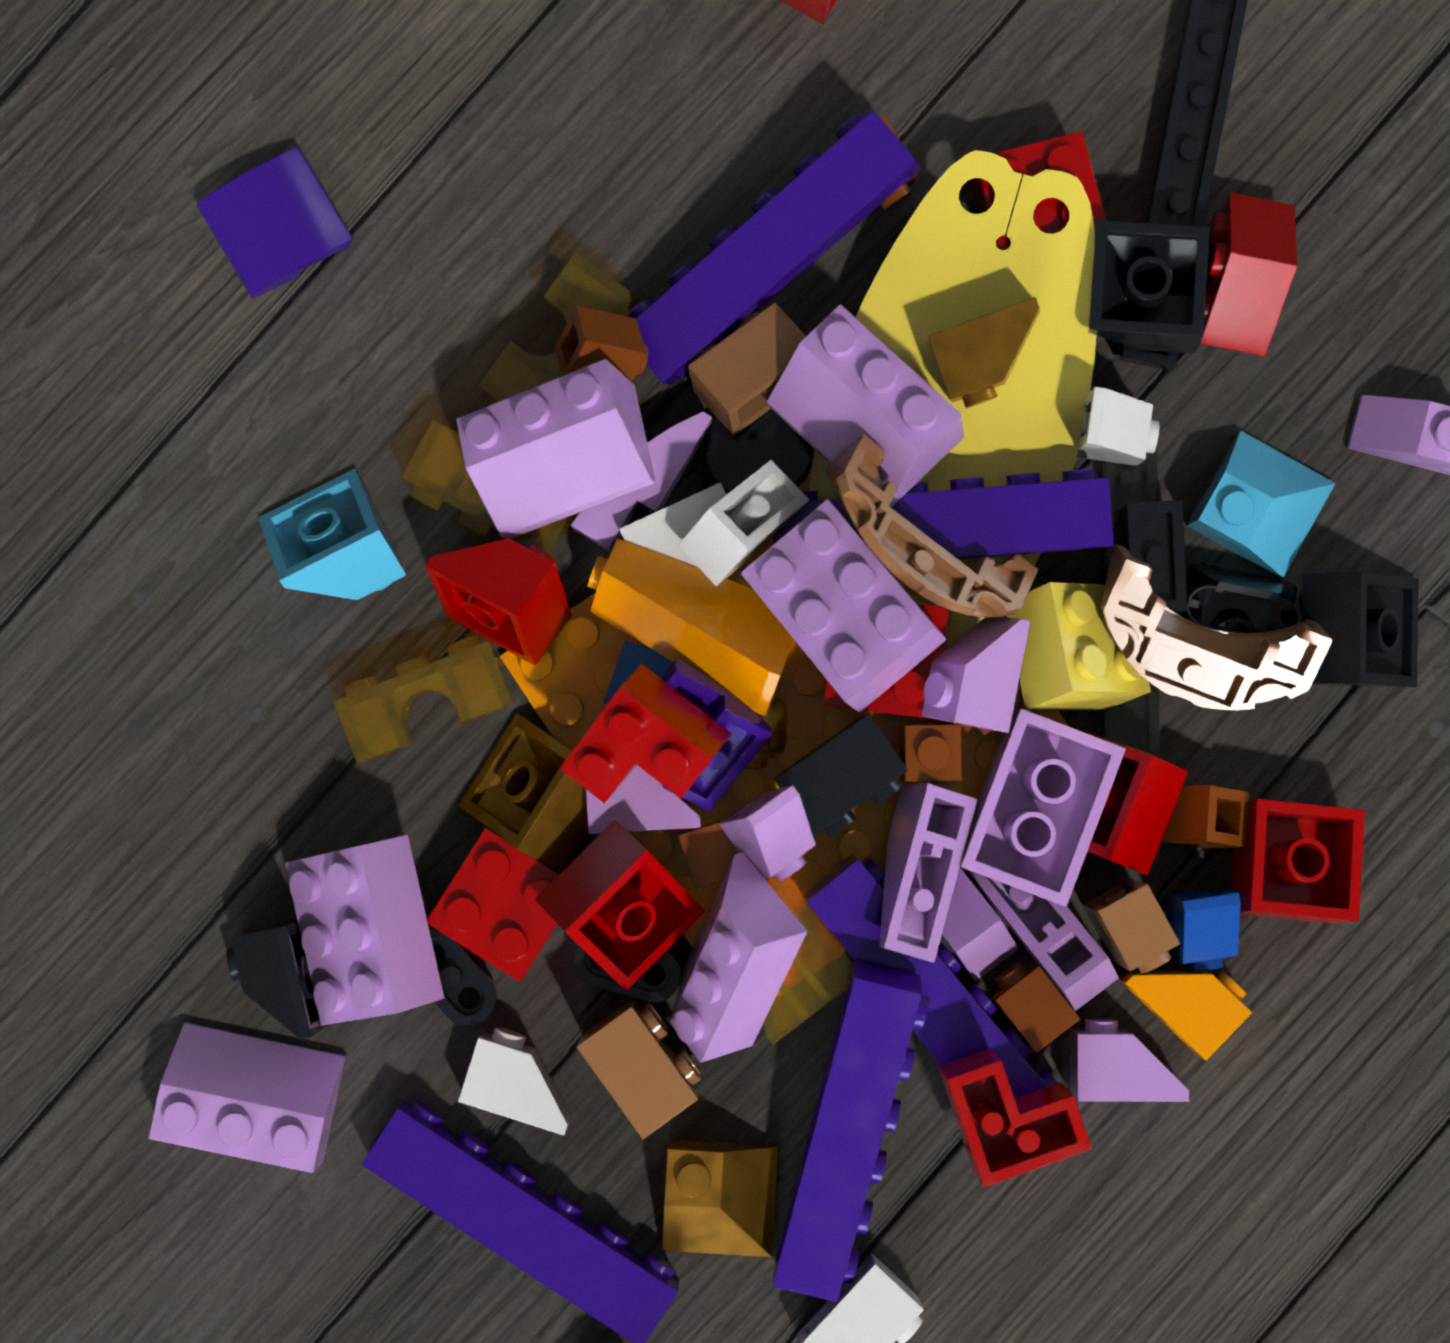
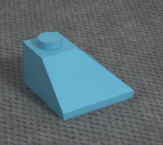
M1240 430L1186 526L1273 575L1284 578L1336 483Z
M355 468L258 517L278 579L286 589L359 600L375 591L385 589L392 582L406 576L396 547Z

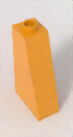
M617 538L609 558L598 556L590 575L587 587L596 590L590 612L670 661L674 662L677 658L728 690L754 712L765 716L791 648L793 637L753 588L728 579L715 586L699 568Z

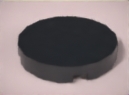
M772 409L735 436L715 417L706 436L705 458L714 479L718 483L721 482L723 489L727 493L731 492L770 460L797 487L806 480L812 467L814 448Z

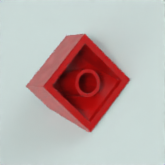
M507 538L432 556L425 564L447 618L534 666L572 616L565 595V588L561 583L556 568L557 563L547 551L539 546L531 544L526 548Z
M1087 733L1126 748L1087 852L1148 876L1188 772L1149 753Z

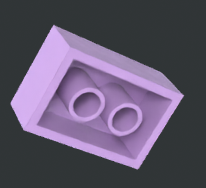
M828 499L740 573L841 698L859 713L947 640L894 575L877 558L847 519Z
M408 835L285 862L289 889L294 902L302 947L306 956L314 992V1001L317 1006L321 1026L396 1014L445 999Z

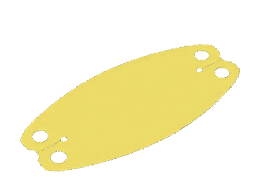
M979 150L966 154L946 170L923 198L883 261L864 297L856 319L961 413L964 438L918 481L928 482V492L951 490L950 480L963 478H984V487L1007 486L1006 476L1027 473H1040V483L1063 481L1062 472L1074 469L1079 440L1082 438L1084 411L1088 409V407H1085L1087 394L1091 391L1097 336L1088 332L1095 242L1094 220L1085 189L1076 176L1063 171L1045 169L1034 176L1024 174L1022 178L1021 173L1012 170L1006 158ZM974 178H982L988 181L995 192L992 206L986 212L980 214L966 211L959 200L962 186L968 180ZM1047 198H1057L1063 201L1069 211V221L1066 227L1054 234L1039 230L1033 219L1037 204ZM1006 234L1011 241V245L1006 250H1000L996 245V241L999 237ZM1036 297L1040 313L1006 383L995 387L997 397L969 408H965L963 400L952 403L928 335ZM815 450L809 491H817L818 500L837 499L825 471L830 463ZM1040 553L1022 554L1021 556L1035 566ZM1012 555L989 558L995 560L994 566H1000ZM983 557L958 560L972 570L973 565ZM894 575L917 604L939 606L919 595ZM951 610L947 648L985 617L970 616Z

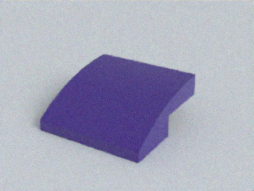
M298 146L233 179L200 200L197 204V208L252 299L298 278L302 269L349 248L353 240Z
M676 658L661 679L732 733L682 797L710 812L770 738L772 727L728 690Z

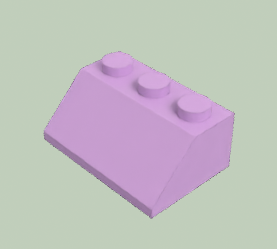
M841 304L800 342L767 400L768 406L829 463L863 434L883 448L885 451L883 463L877 467L880 479L883 484L890 479L898 487L889 506L891 508L964 438L961 413Z
M607 359L457 418L465 468L503 539L517 537L656 483L635 385Z
M1016 708L1012 714L1009 733L1002 732L977 797L978 801L960 867L1067 907L1126 748L1022 708Z
M743 852L734 854L684 966L670 1023L676 1030L679 1038L686 1043L700 1063L753 1046L808 932Z
M184 1022L160 1083L149 1139L314 1173L324 1162L346 1055Z

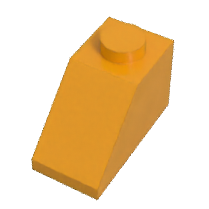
M1190 969L1152 970L1143 974L1140 970L1124 971L1118 979L1183 1043L1205 1061L1252 1014L1241 1002L1247 995L1246 992L1223 971L1215 977L1207 971H1190Z

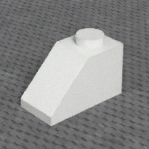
M1094 387L1086 396L1085 407H1088V409L1084 411L1082 438L1079 440L1077 457L1133 466L1139 465L1146 459V453L1154 454L1158 442L1159 421L1151 420L1153 404L1107 388Z
M770 460L711 506L677 546L715 586H718L767 543L808 503L809 499Z
M720 482L619 530L626 542L698 568L677 545L706 511L722 499L726 493Z
M495 1027L493 1034L483 1032L477 1040L458 1102L565 1135L571 1116L536 1048L524 1045L526 1036L508 1029Z
M871 1253L857 1268L853 1283H843L838 1302L828 1300L797 1333L798 1342L894 1343L897 1341L898 1343H905L922 1324L923 1319L919 1315L924 1311L920 1297Z

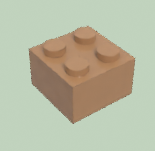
M632 998L582 1034L576 1047L642 1139H645L698 1100V1082L701 1080L699 1074L702 1072L684 1046L675 1051L665 1036L668 1034L667 1029L669 1026L655 1005L648 1002L643 1006L638 999Z

